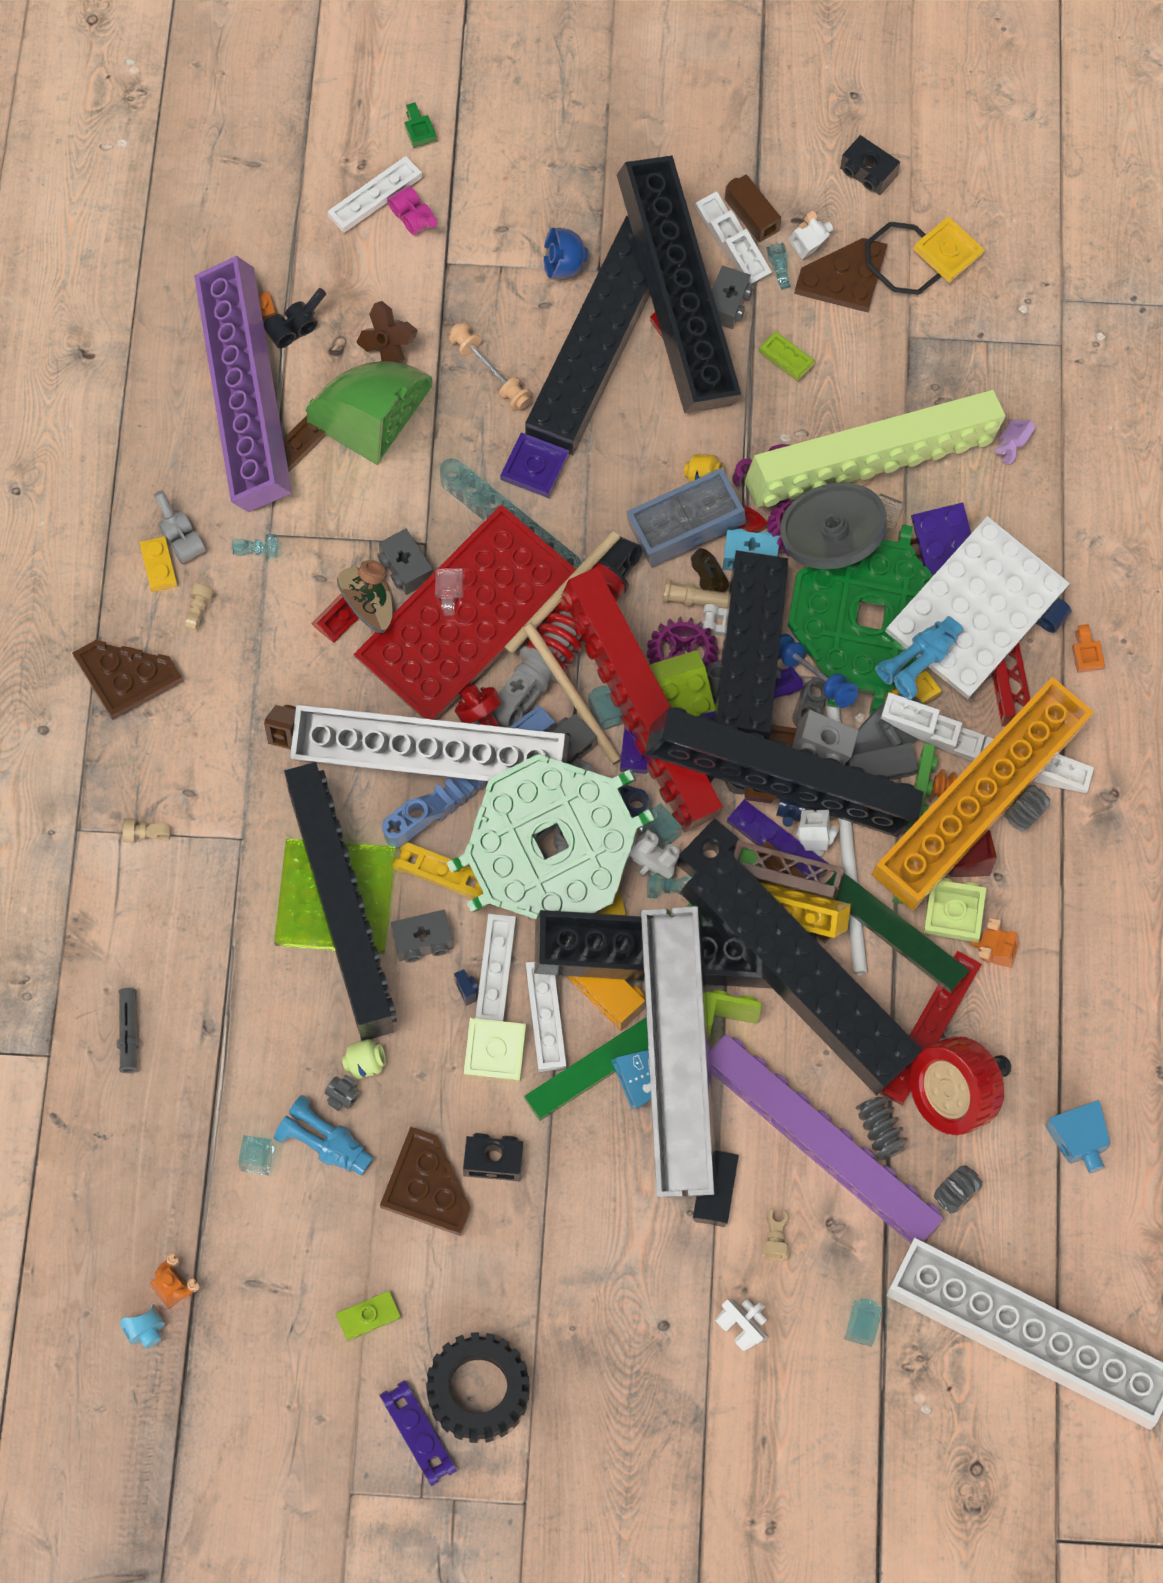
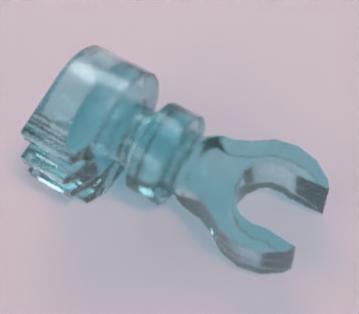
M783 242L781 244H771V247H766L768 260L776 271L781 290L789 288L791 284L786 269L788 267L787 248Z
M267 534L265 542L257 539L255 542L240 538L233 539L231 550H233V555L245 556L253 553L261 555V553H265L266 558H277L276 534Z
M649 873L647 879V898L656 899L660 890H664V893L668 894L672 891L681 895L682 884L687 883L692 877L683 876L679 879L671 880V878L668 879L666 877L661 879V874Z

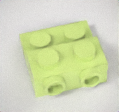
M943 878L928 895L923 934L978 943L981 933L986 888L980 887L979 884L973 882L961 884L955 883L951 879Z

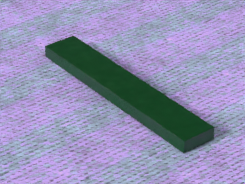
M837 872L825 884L833 886ZM845 873L843 874L836 901L851 904V916L949 993H952L968 974L969 970Z

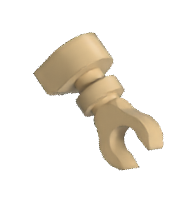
M193 584L190 597L194 600L190 602L191 609L185 622L186 630L193 632L198 631L202 611L206 607L204 602L211 603L213 597V590L201 584Z
M124 818L123 842L133 843L134 836H139V839H145V836L157 840H169L170 825L165 823L146 825V822H140V825H135V819Z
M773 1209L768 1214L767 1221L771 1230L767 1233L768 1242L763 1244L762 1256L766 1259L776 1261L788 1260V1245L782 1243L784 1242L782 1230L788 1220L786 1210H784L783 1220L780 1222H776L773 1219Z

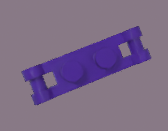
M403 1380L397 1384V1388L389 1393L386 1390L379 1394L428 1483L430 1486H433L439 1482V1478L446 1474L450 1476L457 1470L413 1396L408 1384ZM404 1397L407 1405L398 1410L394 1403ZM438 1457L441 1464L432 1469L428 1462Z

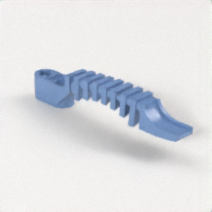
M539 705L509 728L547 732L556 723ZM448 778L444 781L445 788L438 784L434 787L432 794L408 800L383 821L382 831L386 843L392 847L403 846L433 821L438 819L441 822L445 818L446 813L452 814L456 811L457 806H462L466 803V799L469 797L472 799L477 795L476 792L478 790L486 788L488 782L463 779L452 781ZM416 810L423 812V815L419 818H412L410 816ZM392 829H395L396 831H399V830H400V833L397 834V833L394 832V831L391 832V830H392Z

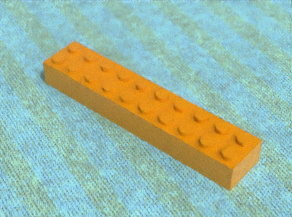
M1051 677L876 864L871 875L914 911L1087 724L1094 711L1055 678Z

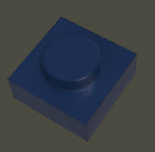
M464 969L454 973L455 984L465 1005L476 1002L475 992L479 991L474 977L472 975L468 977Z

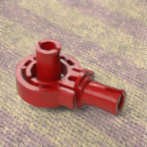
M476 685L466 687L461 693L465 702L460 700L455 708V713L461 723H472L478 720L480 725H488L486 721L489 720L492 726H498L499 722L495 719L492 711L500 705L502 700L494 687H481L480 690L482 692H480Z

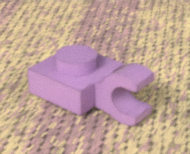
M1012 419L999 438L1002 443L995 450L996 454H1005L1002 463L1011 464L1016 458V447H1023L1029 440L1030 435L1036 428L1031 420Z

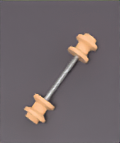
M457 323L449 332L451 344L458 343L460 345L459 352L463 356L474 352L503 383L499 391L500 397L503 399L509 398L511 400L510 407L513 410L525 409L531 402L532 392L528 388L523 390L520 388L521 380L518 377L507 381L477 349L481 343V337L478 334L471 335L469 333L471 326L468 323Z

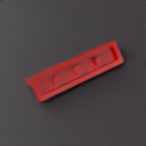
M1019 643L1008 654L1016 661L1014 668L1009 670L1004 659L991 673L1002 727L1006 726L1016 716L1015 702L1024 707L1030 701ZM1010 678L1020 683L1021 689L1016 695L1011 692Z

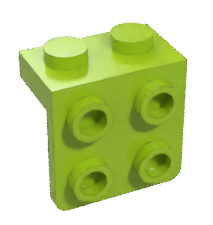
M721 990L706 993L709 1038L714 1016L754 1024L758 1023L762 1003L757 1001L756 998L745 995L740 996V998L733 997Z

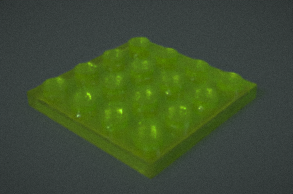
M286 839L274 944L275 946L335 950L303 840ZM344 843L349 852L351 867L355 872L359 895L363 899L366 918L369 920L372 929L373 946H377L379 954H385L394 872L392 864L395 859L396 849L392 846Z

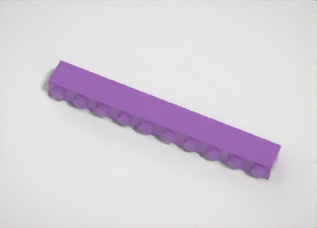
M725 1034L710 1051L711 1074L910 1244H912L914 1238L925 1243L943 1221L939 1209L931 1203L926 1204L918 1197L919 1193L909 1184L903 1185L896 1179L897 1175L891 1168L886 1165L882 1167L876 1162L874 1154L867 1148H860L853 1142V1137L845 1129L836 1128L831 1123V1118L824 1111H816L809 1105L810 1101L804 1094L799 1091L795 1093L789 1088V1083L783 1076L778 1073L774 1075L766 1068L767 1064L757 1055L752 1056L745 1050V1045L738 1038H731Z

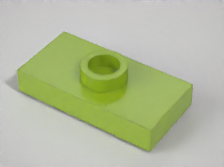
M777 331L759 347L760 354L797 382L815 365L814 359Z
M386 1291L336 1313L347 1342L401 1319L390 1291Z

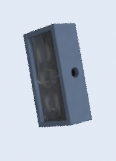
M722 468L626 512L629 526L637 542L642 546V551L650 567H654L727 533V529L734 530L746 524L745 510Z

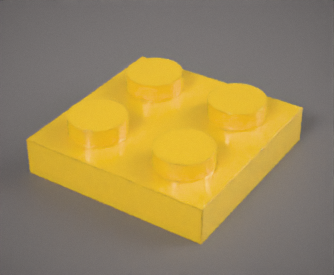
M949 216L913 247V250L949 283L982 256L985 251Z

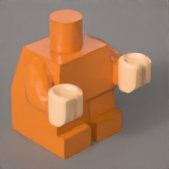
M990 918V923L987 925L988 930H984L983 936L980 937L978 943L970 941V946L979 948V957L983 961L1012 968L1019 947L1017 932L1002 931L1000 926L1001 920Z
M174 1253L169 1254L167 1260L158 1266L155 1278L150 1282L151 1288L168 1309L172 1308L180 1300L187 1298L193 1292L198 1291L200 1287L195 1279H190L186 1284L178 1272L172 1268L179 1264V1259Z

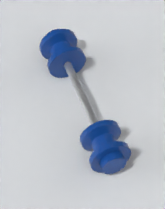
M789 634L780 635L778 659H782L784 665L794 667L801 663L826 682L823 688L824 695L829 699H834L839 707L845 708L856 701L858 687L853 682H847L846 677L840 673L828 678L803 659L805 650L799 642H794V638Z

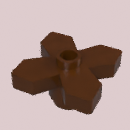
M383 301L374 303L369 314L374 328L362 330L357 339V344L366 352L379 348L381 361L403 363L405 358L401 345L413 343L418 330L408 321L394 320L392 308Z

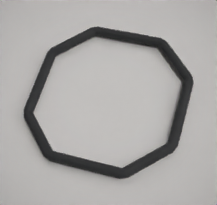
M889 222L866 240V265L891 291L921 294L942 276L937 273L918 290L899 288L889 282L871 264L870 244L890 227L913 229L922 238L926 235L914 224Z

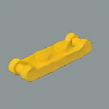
M409 842L399 848L401 853L398 858L394 859L391 866L400 873L410 874L468 897L470 900L484 894L470 866L456 873L451 872L447 862L452 859ZM410 857L417 858L415 864L408 862ZM469 879L476 881L474 888L467 885Z

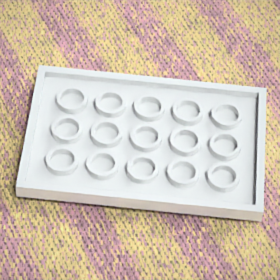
M987 516L892 621L885 632L907 649L913 644L912 638L916 634L933 626L937 621L942 622L947 616L960 623L963 631L957 635V641L948 650V655L941 662H933L928 667L968 700L1070 583Z

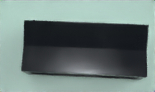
M715 1150L718 1195L696 1196L693 1219L696 1223L725 1227L728 1224L739 1155Z

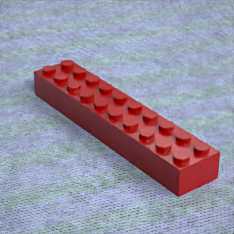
M597 566L569 579L561 594L562 598H560L563 609L567 613L570 612L574 620V630L578 636L583 637L586 643V653L591 660H595L599 668L597 669L598 676L603 684L607 683L611 691L609 694L610 699L616 708H620L623 714V724L627 731H632L636 739L634 741L635 747L642 756L645 754L651 724L671 706ZM644 755L648 762L647 770L651 778L657 779L661 787L659 792L663 801L666 804L669 803L673 810L672 818L678 828L681 827L684 833L712 820L723 808L707 775Z

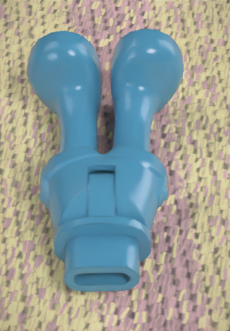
M947 616L942 622H935L933 626L916 634L912 638L913 644L901 654L892 659L879 662L875 667L876 673L886 684L891 685L895 682L897 690L904 698L908 700L913 699L918 692L915 682L917 676L933 662L939 663L948 655V650L957 641V635L963 631L962 625L950 616ZM921 654L910 666L901 670L911 659Z
M303 1094L300 1095L290 1108L289 1115L319 1131L326 1137L325 1140L307 1131L287 1115L277 1128L274 1139L280 1143L285 1142L288 1138L297 1139L319 1153L318 1159L326 1163V1165H335L346 1169L347 1172L353 1170L362 1176L374 1157L364 1151L365 1146L360 1145L345 1127L338 1126L335 1128L317 1116L310 1108L309 1098Z

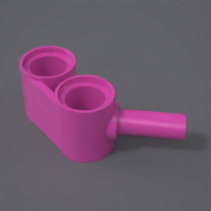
M407 186L387 198L392 212L396 217L400 218L412 235L427 227L433 228L437 225V219L434 217L431 209L427 204H421L419 196L411 186Z

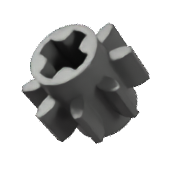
M346 1074L343 1079L337 1076L334 1077L325 1090V1095L329 1096L327 1099L328 1105L337 1111H340L342 1106L350 1109L360 1095V1091L355 1089L358 1086L356 1084L357 1081Z

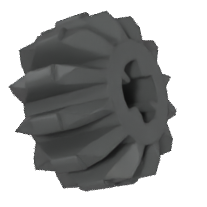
M1030 785L1006 810L1005 817L1014 828L1025 831L1046 811L1050 805V798L1041 788Z
M967 1165L961 1166L940 1184L935 1191L934 1198L950 1214L958 1212L981 1189L983 1181L973 1169L971 1170Z

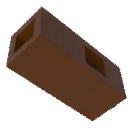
M747 174L740 178H734L727 184L724 200L759 243L780 231L781 216Z

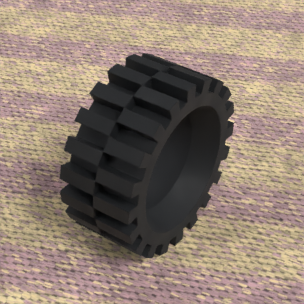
M479 1332L471 1333L470 1338L464 1339L463 1335L455 1337V1343L451 1345L447 1342L442 1346V1353L440 1355L436 1353L432 1359L433 1365L428 1369L426 1391L432 1415L436 1421L441 1423L442 1429L447 1433L451 1431L454 1433V1437L459 1440L465 1437L469 1439L470 1443H477L478 1439H485L486 1443L493 1441V1437L500 1435L502 1438L508 1434L510 1427L515 1428L518 1425L521 1415L524 1416L527 1409L530 1385L525 1361L522 1362L520 1353L516 1348L512 1350L509 1347L508 1341L503 1338L501 1341L495 1340V1335L487 1333L486 1337H479ZM473 1360H484L493 1363L503 1372L507 1381V1390L502 1401L492 1410L483 1413H472L463 1410L453 1401L449 1392V1384L455 1371L461 1365Z

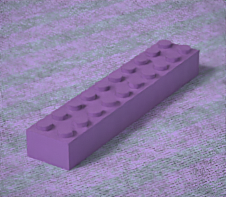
M235 256L194 275L230 499L235 505L250 512L292 494L254 267L238 256Z

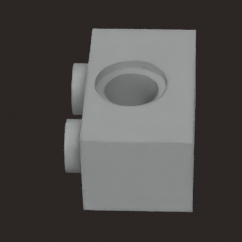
M809 710L799 720L792 748L809 750L815 756L824 759L833 758L844 765L852 757L858 730Z

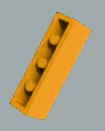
M566 976L620 1031L645 1009V996L643 992L635 985L631 987L624 979Z

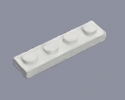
M405 156L328 210V217L345 233L385 205L387 198L420 180L422 172Z
M488 914L475 1016L477 1019L504 1021L516 916Z
M526 962L538 1072L566 1069L555 975L534 974V962Z

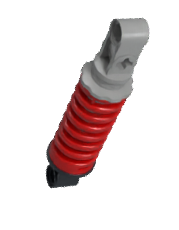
M621 536L593 567L598 566L615 601L628 590L629 584L625 578L642 556L641 545ZM560 602L553 610V613L546 617L545 624L540 625L537 631L564 672H566L568 667L564 663H573V653L581 652V642L585 641L582 636H578L573 627L574 620L570 612L567 613L563 609ZM529 640L526 646L521 648L519 655L523 662L515 667L514 674L499 693L502 700L500 705L492 711L499 724L507 728L511 727L527 713L540 693L545 692L548 688L549 681L558 682L531 640Z

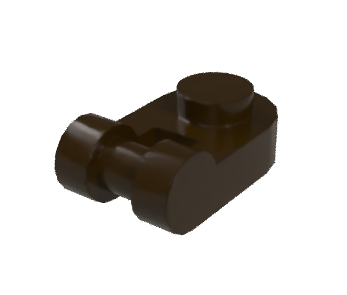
M699 548L691 556V565L700 576V587L703 590L725 592L728 589L729 582L719 563L708 550Z

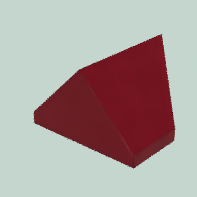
M990 830L979 839L948 873L950 877L990 876L997 859Z

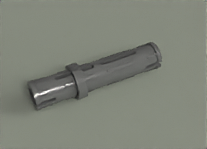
M122 988L118 990L119 1039L117 1040V1048L120 1049L119 1071L121 1073H134L137 1071L136 1049L139 1047V1040L136 1039V989Z

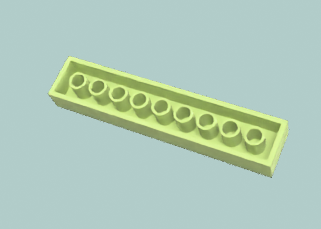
M994 390L754 455L745 483L756 508L764 505L766 507L774 506L779 501L785 499L796 500L805 492L825 484L850 483L857 479L867 480L878 473H892L898 468L907 465L914 467L922 461L929 459L939 460L947 454L954 452L960 454L975 446L985 447L993 442L1006 416Z

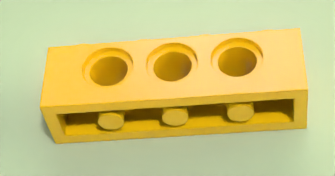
M760 882L806 931L836 938L848 930L851 904Z

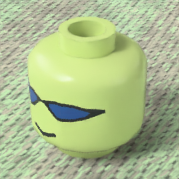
M367 1039L349 1044L346 1049V1055L342 1056V1062L346 1072H351L356 1079H362L380 1074L382 1067L386 1065V1056L381 1044H377L372 1039Z

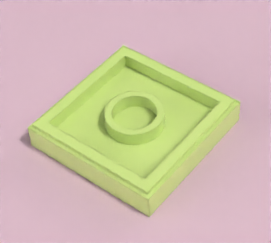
M470 1018L464 1074L520 1080L526 1024Z

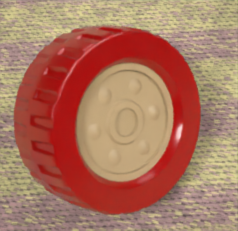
M954 1036L938 1041L923 1049L915 1058L911 1067L910 1088L915 1105L923 1118L942 1133L963 1135L977 1130L995 1119L1001 1110L1004 1101L1003 1077L1010 1074L1011 1063L1004 1055H998L993 1058L984 1046L967 1037Z

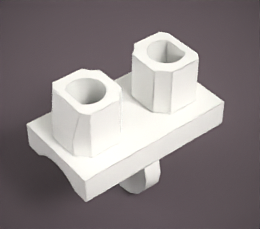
M649 830L641 836L636 834L629 856L633 858L632 861L639 864L637 873L644 875L649 870L654 874L659 873L670 879L674 874L680 849L673 844H667L664 849L657 846L659 838Z
M728 1299L721 1305L724 1309L715 1320L721 1328L728 1331L736 1323L743 1328V1331L734 1339L735 1343L743 1351H747L756 1344L765 1342L769 1337L753 1319L761 1326L766 1323L767 1319L760 1313L766 1306L762 1302L754 1306L746 1299L741 1304L748 1311L746 1313L734 1299Z

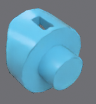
M152 1304L149 1312L144 1315L124 1317L120 1322V1327L130 1344L133 1345L141 1342L143 1347L147 1349L161 1341L162 1338L159 1331L165 1323L154 1304Z

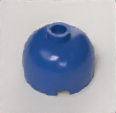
M559 227L551 228L547 233L544 248H549L548 256H544V268L547 277L567 279L576 275L588 258V250L584 247L581 237L571 229Z

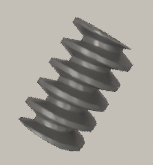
M888 1096L867 1100L855 1108L861 1110L858 1114L859 1119L866 1120L863 1123V1128L871 1130L867 1137L870 1141H875L872 1144V1149L879 1151L876 1156L877 1160H885L904 1151L902 1146L908 1141V1138H898V1135L904 1130L903 1127H893L899 1121V1118H889V1114L895 1109L894 1107L884 1106L890 1100Z

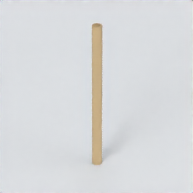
M612 531L523 627L532 622L535 628H537L561 602V594L568 580L591 570L620 539V536L615 531ZM523 627L504 646L510 654H513L528 638Z
M531 622L523 627L585 724L597 736V742L610 762L613 764L621 757L533 623Z

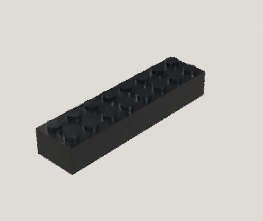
M736 550L731 571L714 722L721 725L730 724L736 726L738 730L746 733H758L764 739L769 740L789 558Z

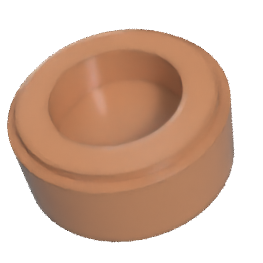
M374 560L363 561L358 571L359 577L370 584L382 583L386 574L384 566Z

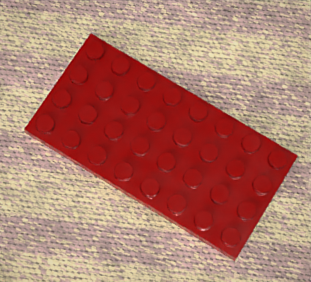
M501 504L392 614L388 629L384 633L375 632L353 655L421 718L437 720L461 696L462 691L469 687L506 650L504 646L576 569Z

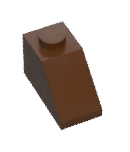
M292 705L274 706L264 721L268 744L291 750L296 707Z

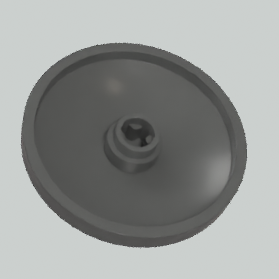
M830 483L813 488L793 501L783 515L780 532L784 547L794 560L812 568L835 569L854 564L870 555L882 542L887 531L888 519L882 500L869 488L854 483Z

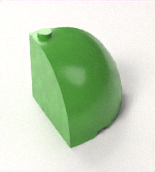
M378 361L361 364L334 378L309 402L305 410L307 412V423L318 427V430L322 429L329 437L378 465L432 388V377L418 368L399 362Z

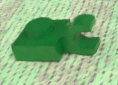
M415 102L407 104L406 114L409 121L404 122L412 147L436 141V134L429 116L421 117Z

